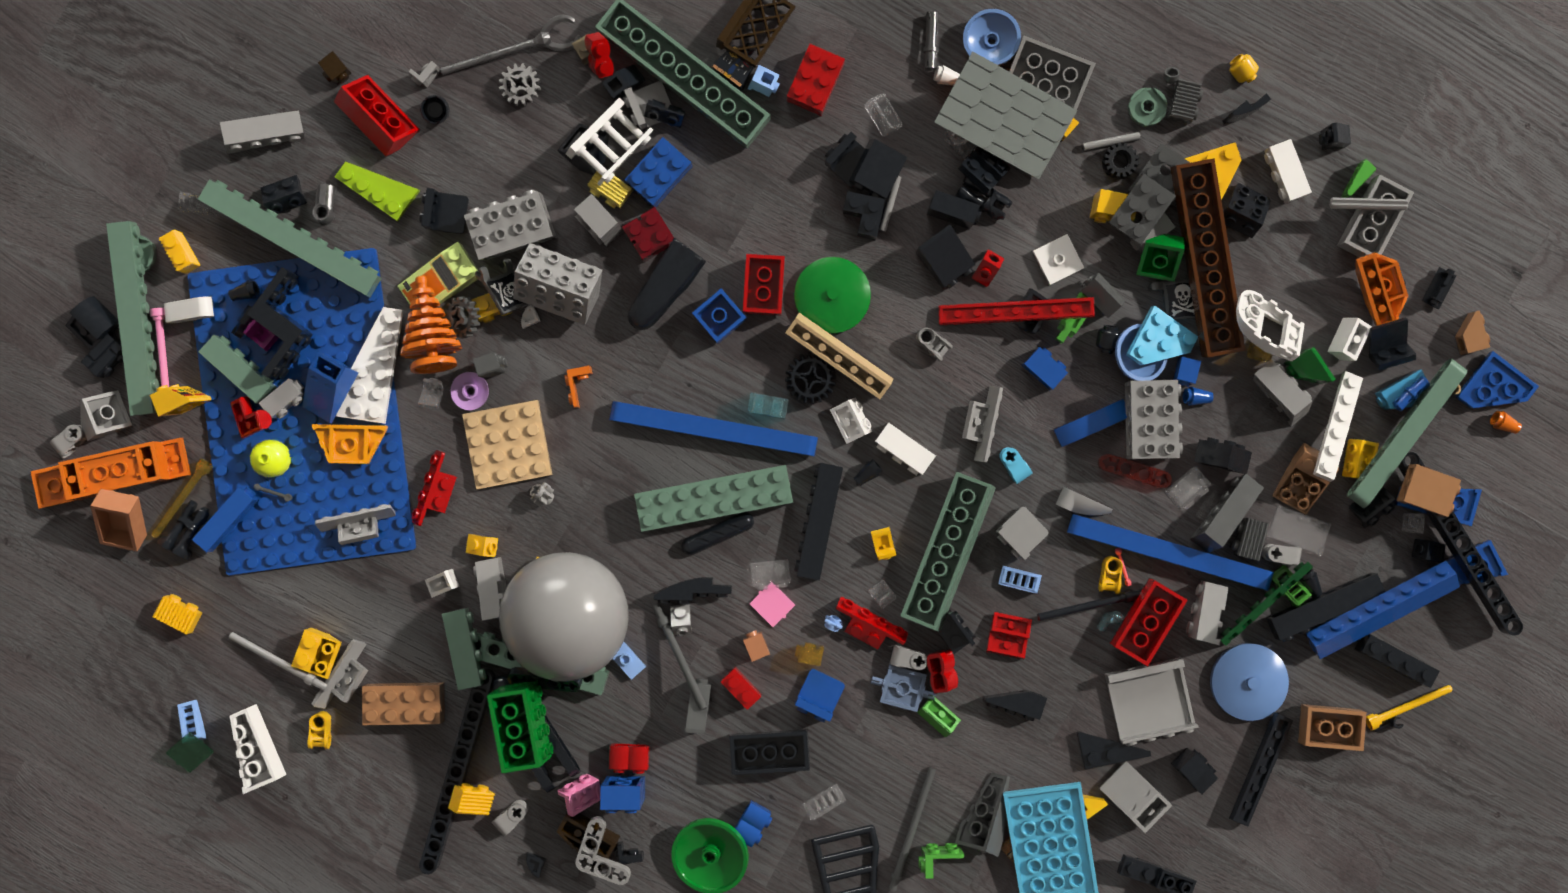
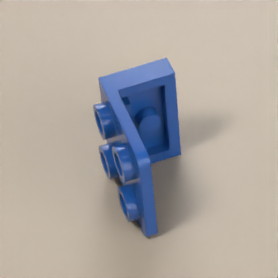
M811 669L795 700V705L798 706L797 710L805 714L810 712L815 715V719L821 722H825V720L830 722L836 704L845 688L844 683L816 669Z

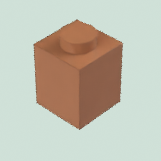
M754 630L745 634L746 638L743 641L752 662L770 655L762 632L757 633Z

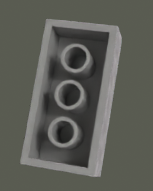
M1378 175L1371 179L1362 198L1407 199L1409 204L1414 192L1382 175ZM1356 209L1337 246L1359 258L1374 252L1382 255L1405 210Z

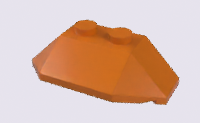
M1375 252L1356 259L1355 272L1366 307L1375 325L1378 326L1398 320L1408 298L1398 261Z

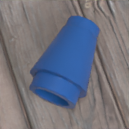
M1195 387L1185 388L1183 391V402L1189 406L1212 403L1213 401L1212 392Z

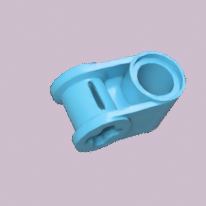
M1006 447L1001 450L999 458L1016 484L1033 474L1016 449ZM1007 452L1013 453V455L1011 456L1012 460L1005 459L1007 457Z

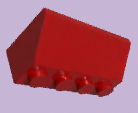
M369 75L341 86L334 100V103L385 156L400 150L420 130Z

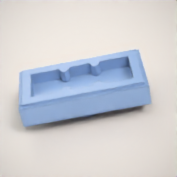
M623 641L613 660L632 680L646 666Z

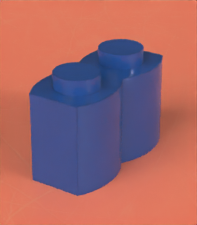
M752 800L735 826V829L745 840L746 845L751 848L754 843L758 844L763 836L761 834L764 827L767 828L772 821V817H770L771 811Z

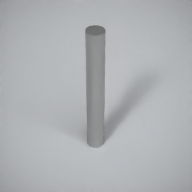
M1136 132L1083 143L1082 147L1086 151L1115 145L1120 142L1140 140V133Z
M901 176L897 177L888 195L879 231H887Z

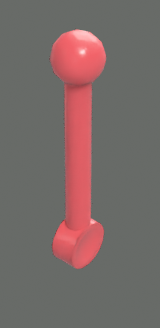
M1116 548L1115 554L1118 555L1119 560H1121L1123 564L1122 571L1125 578L1124 582L1125 585L1129 587L1131 586V581L1128 578L1124 561L1121 555L1122 549Z

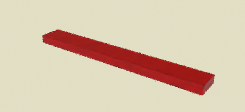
M1094 297L939 305V325L1095 318Z

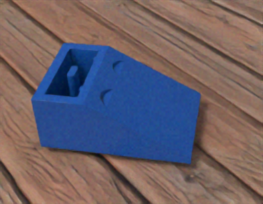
M318 351L308 369L302 407L332 424L359 372Z

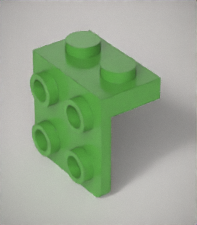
M929 843L921 847L922 856H918V866L926 879H933V859L964 858V853L956 843H946L945 846Z

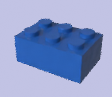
M662 137L624 180L647 203L656 208L693 166L691 161Z
M606 776L600 786V810H605L606 813H617V810H625V813H637V810L641 809L645 800V776Z

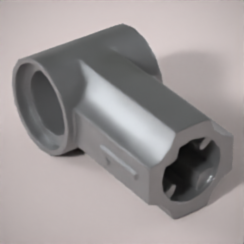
M328 184L317 185L316 201L312 210L314 218L322 224H330L335 217L333 212L335 187ZM327 210L326 216L320 218V213Z

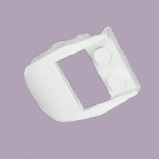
M1244 291L1239 296L1236 307L1237 322L1242 333L1252 343L1267 353L1289 361L1300 356L1304 323L1294 321L1292 314L1287 310L1283 312L1277 308V303L1272 299L1268 302L1264 300L1261 294L1255 291ZM1264 316L1283 326L1280 345L1277 346L1271 343L1270 338L1261 336Z

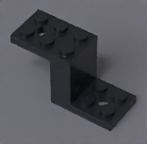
M281 267L247 313V315L284 341L261 373L265 377L275 380L283 379L288 374V368L299 359V353L311 343V337L313 336L310 331L277 308L278 305H281L286 300L285 295L297 285V279L300 277Z

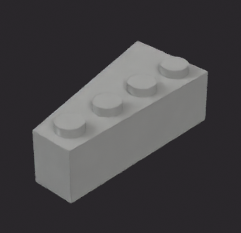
M299 110L220 122L224 145L228 154L268 145H277L286 141L297 142L304 138Z

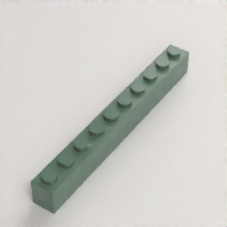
M209 179L198 200L371 298L382 279L377 275V270L370 266L367 269L360 266L362 262L352 256L350 259L344 256L345 252L336 247L332 250L327 247L328 242L319 237L317 240L311 238L312 233L303 228L300 231L293 227L295 225L293 222L286 218L283 221L276 218L278 214L272 210L267 209L264 211L260 208L261 204L252 199L248 202L243 199L244 194L235 189L231 192L226 189L228 185L219 180L213 182Z
M131 221L106 223L130 416L155 414L157 412L150 395L157 392L156 389L159 387V382L155 375L157 364L153 359L154 343L150 335L152 325L148 319L150 307L148 302H146L147 286L143 278L145 268L140 257L143 254L138 239L140 237V229L137 223Z

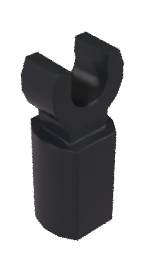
M247 305L237 320L238 324L231 332L240 339L244 335V330L254 320L247 315L252 308L250 305Z

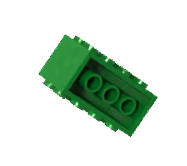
M538 680L500 686L487 695L501 773L539 768L552 757L553 745L549 743L548 735L550 734L549 725L545 722L546 708L541 701L542 687L538 685Z

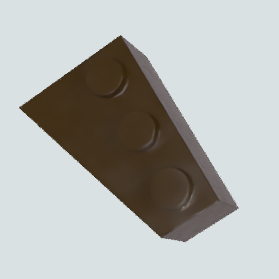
M580 813L573 817L566 814L557 833L572 849L579 852L587 825L591 819ZM595 823V828L592 834L596 835V832L600 828L598 823ZM606 828L597 855L608 859L620 836ZM591 839L586 841L587 847H596L595 841ZM594 861V863H593V866H592L593 869H594L595 864L597 863L596 861ZM605 864L598 865V869L602 871Z

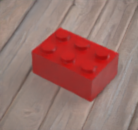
M809 44L787 94V102L822 116L843 69L845 58Z
M746 254L743 314L782 315L785 256Z

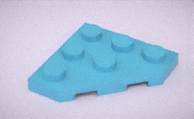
M1151 306L1126 356L1139 365L1180 356L1191 352L1198 336L1158 307Z

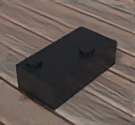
M808 729L736 733L729 736L732 775L810 770Z

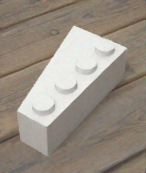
M257 704L230 715L233 739L236 741L237 746L236 757L239 758L240 764L239 775L243 781V794L285 776L286 772Z

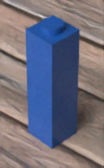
M238 487L192 540L205 552H213L257 503L256 493L249 487Z

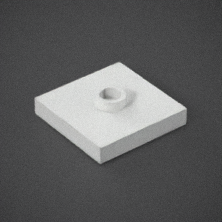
M1068 234L1032 251L1049 286L1084 269Z

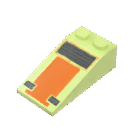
M456 242L400 283L398 287L410 304L411 301L415 300L412 297L413 290L417 288L415 278L425 276L427 278V287L432 288L435 293L432 297L438 299L441 304L477 281L475 272L478 271V268L463 245Z

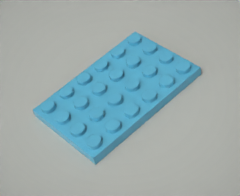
M1081 782L1004 792L1003 796L1019 893H1099Z

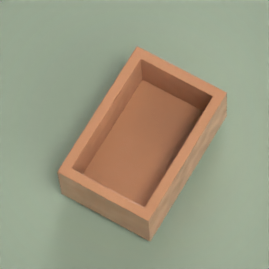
M100 489L90 505L100 544L137 552L147 536L139 497L113 490Z

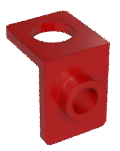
M988 249L974 272L972 279L988 287L999 271L1004 258ZM989 256L994 257L998 262L991 260Z

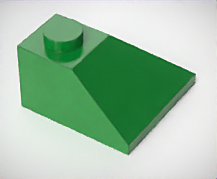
M1315 347L1300 351V356L1293 361L1287 360L1284 362L1286 366L1285 371L1289 376H1293L1294 379L1318 384L1336 380Z

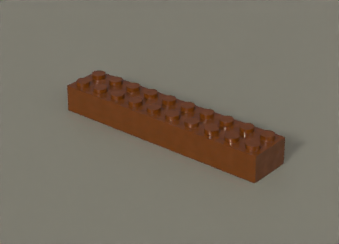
M1215 158L1170 167L1181 235L1184 237V254L1201 357L1209 358L1246 351L1243 333L1239 328L1236 317L1238 300Z

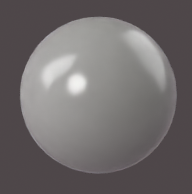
M571 552L544 555L520 569L504 592L499 612L501 635L513 658L532 674L553 681L582 679L605 667L621 648L629 621L627 599L621 584L614 574L595 559Z

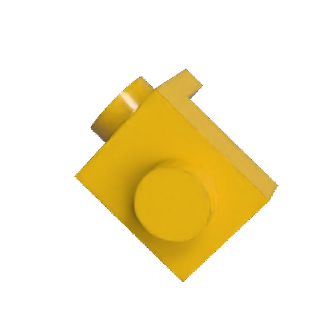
M890 528L871 531L878 560H887L896 556Z
M468 534L465 553L495 557L498 538Z

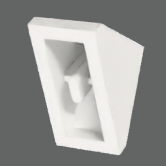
M453 569L446 570L425 580L432 598L460 587Z

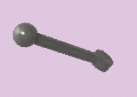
M254 484L253 486L255 491L260 490L284 498L285 501L292 500L291 494H282L261 487L260 484Z

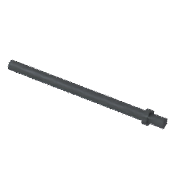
M928 768L895 871L891 874L890 890L896 891L899 881H902L903 876L901 875L936 772L934 768Z

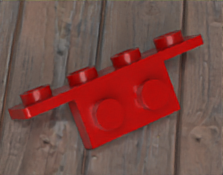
M436 450L435 454L431 456V466L429 472L425 474V484L423 490L419 492L417 508L412 513V523L418 526L422 525L427 508L445 513L457 478L454 475L440 472L445 453Z
M840 597L836 609L852 617L844 632L877 650L886 636L904 645L908 632L902 627L896 626L885 618L873 614L868 609L853 603L850 599Z

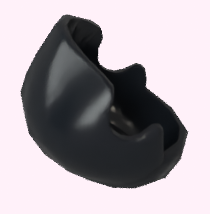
M431 95L426 97L421 103L420 112L422 118L428 123L441 124L449 117L450 108L448 102L443 97Z

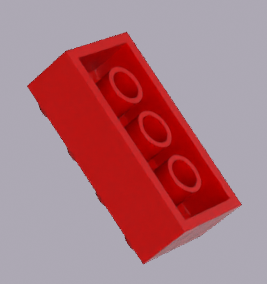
M1149 578L1110 644L1148 666L1188 600L1156 580Z

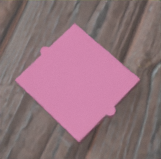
M772 581L762 591H759V594L750 603L772 627L782 618H786V614L795 606Z

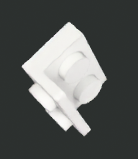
M856 398L830 409L846 444L872 432L871 423L865 418L862 411L863 407Z

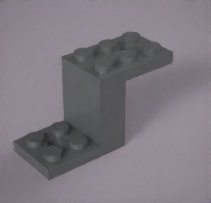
M1161 143L1127 190L1128 196L1108 223L1141 245L1176 197L1173 194L1174 187L1171 172L1167 176L1162 175L1160 172L1161 166L1166 164L1173 167L1190 162ZM1133 212H1139L1142 215L1139 223L1132 222L1131 215Z

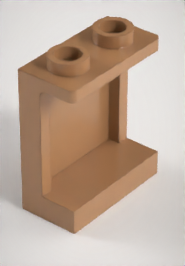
M1409 464L1397 501L1436 513L1441 517H1449V514L1454 510L1453 502L1455 496L1459 494L1461 489V480L1418 464Z

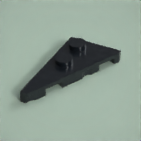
M1080 731L1077 732L1085 769L1151 756V751L1143 748L1126 746V744L1104 739Z

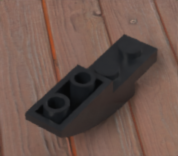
M713 577L693 578L675 583L654 595V600L665 604L670 603V600H678L677 604H689V601H693L694 593H697V597H708V593L716 594V597H728V594L732 593V585H713Z
M1123 854L1117 873L1153 885L1170 893H1193L1197 882L1168 868Z

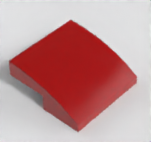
M994 612L986 652L1024 660L1032 620Z

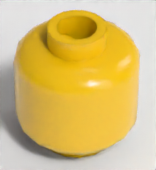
M1239 54L1230 62L1229 71L1237 82L1250 83L1257 77L1256 73L1259 66L1250 55Z

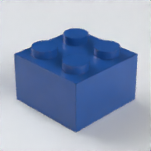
M722 288L692 312L693 316L717 344L747 320L746 316Z

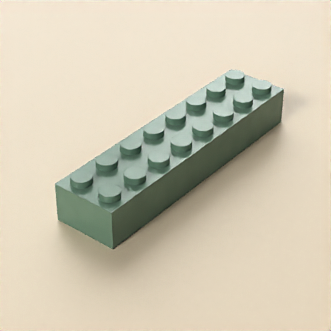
M786 465L634 494L641 532L793 503Z
M956 472L902 610L901 617L935 631H941L996 487Z

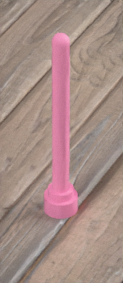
M164 308L150 309V317L155 321L161 386L168 385L169 387L163 320H165Z

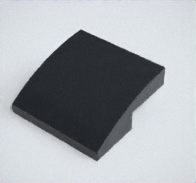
M1266 93L1252 106L1246 100L1222 122L1227 124L1242 120L1259 110L1271 98Z

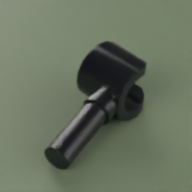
M1395 716L1390 718L1385 724L1380 725L1379 728L1375 729V732L1390 727L1400 729L1404 724H1395L1396 720L1401 718Z

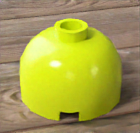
M264 440L257 443L252 449L250 464L257 474L266 478L283 475L291 463L289 449L280 441Z

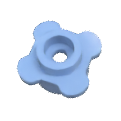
M826 615L824 626L834 632L842 629L843 622L839 617Z

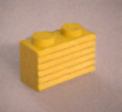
M172 230L159 238L176 271L187 274L201 266L183 233Z
M170 594V596L162 597L152 617L184 634H190L194 631L203 612L198 610V606L192 603L185 604L181 602L179 596Z
M462 783L461 786L455 785L448 809L458 814L488 816L495 794L485 785L479 784L477 787L467 783Z

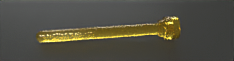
M200 458L196 463V472L153 530L152 536L154 538L159 537L203 475L205 476L206 473H210L213 466L208 461Z

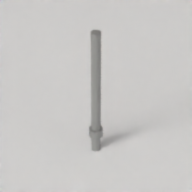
M234 632L229 635L230 640L303 679L307 685L315 686L324 692L328 690L329 685L317 679L316 675L292 667V664Z

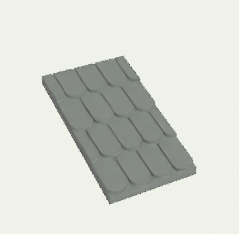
M972 51L935 123L1031 176L1040 179L1077 110Z

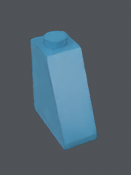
M1421 369L1407 374L1376 392V402L1384 410L1396 409L1392 402L1402 395L1406 387H1410L1420 376L1425 378L1426 376ZM1415 401L1410 402L1405 408L1412 407Z

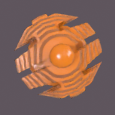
M418 276L415 278L417 288L412 293V297L415 300L410 303L409 309L412 311L408 313L407 320L409 323L405 327L407 334L403 337L402 342L405 346L401 348L400 356L417 359L410 364V371L412 373L432 374L448 371L457 366V361L454 357L446 355L460 351L462 345L459 340H456L457 335L454 330L449 329L451 328L449 320L447 318L442 319L446 314L443 309L437 308L440 306L438 299L432 297L435 293L432 288L427 287V278L425 276Z

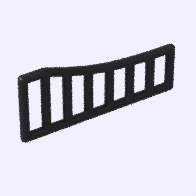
M867 825L812 839L811 843L823 893H831L829 882L870 873L869 885L836 893H877L879 842L874 825ZM869 834L871 845L822 856L820 848L822 844ZM871 853L870 865L828 875L826 873L825 863Z

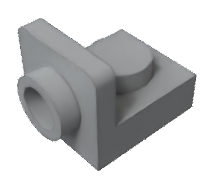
M431 61L423 66L420 75L412 69L408 72L412 75L411 80L417 85L423 84L425 87H428L441 72V69Z

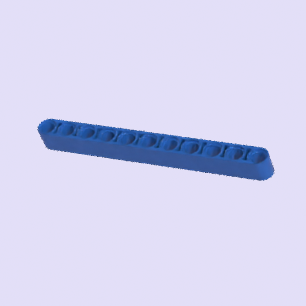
M616 401L612 402L609 420L809 456H815L818 437Z
M1072 514L1067 533L1267 591H1269L1274 572L1075 514Z

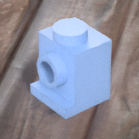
M758 65L748 89H753L769 97L771 93L775 94L780 84L777 82L779 74Z

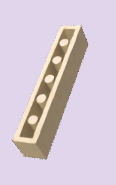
M801 313L797 315L785 332L879 399L882 398L892 384V377Z

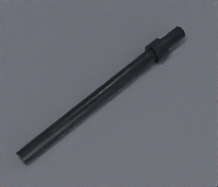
M1142 589L1133 592L1131 590L1124 591L1120 595L1038 613L1037 618L1038 621H1043L1115 603L1133 602L1134 599L1138 598Z

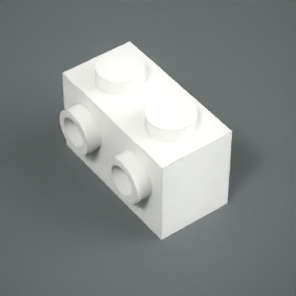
M1343 318L1327 352L1341 361H1357L1372 326L1359 318Z

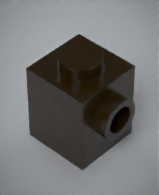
M333 51L318 62L324 70L322 74L328 82L333 81L338 85L347 81L349 75L352 74Z

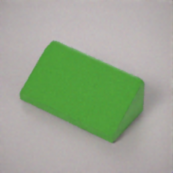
M937 698L935 700L927 699L917 711L921 717L944 737L949 736L961 721Z

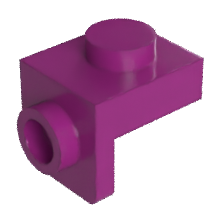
M253 320L243 332L267 352L279 339V337L256 320Z

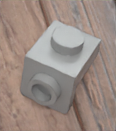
M690 605L670 606L673 634L685 636L692 633Z

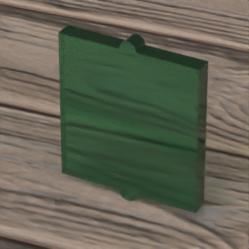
M188 732L167 750L166 754L176 761L177 765L180 764L191 773L211 756L214 751L204 744L203 740H199L191 732Z

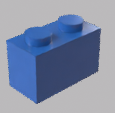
M1038 347L1022 366L1051 391L1068 372L1065 370L1066 366L1058 360L1056 362L1051 357L1052 354L1044 347L1043 349Z

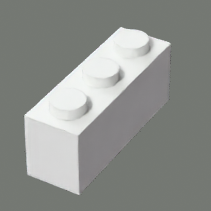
M1291 139L1271 146L1264 151V159L1272 170L1271 177L1279 188L1278 195L1285 204L1312 193Z
M887 423L875 440L877 449L883 453L887 451L891 453L894 461L900 465L902 462L908 465L907 470L916 476L918 473L923 475L936 457L890 423Z

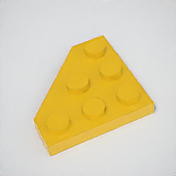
M1236 142L1185 158L1190 163L1215 158L1221 200L1241 162Z

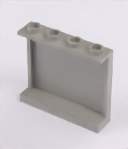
M1178 657L1151 663L1148 666L1141 665L1104 674L1119 741L1122 744L1132 746L1136 745L1137 741L1140 740L1150 742L1156 740L1158 736L1167 738L1175 736L1176 732L1191 733L1194 731V728H1199L1194 720L1183 667H1185L1184 659Z

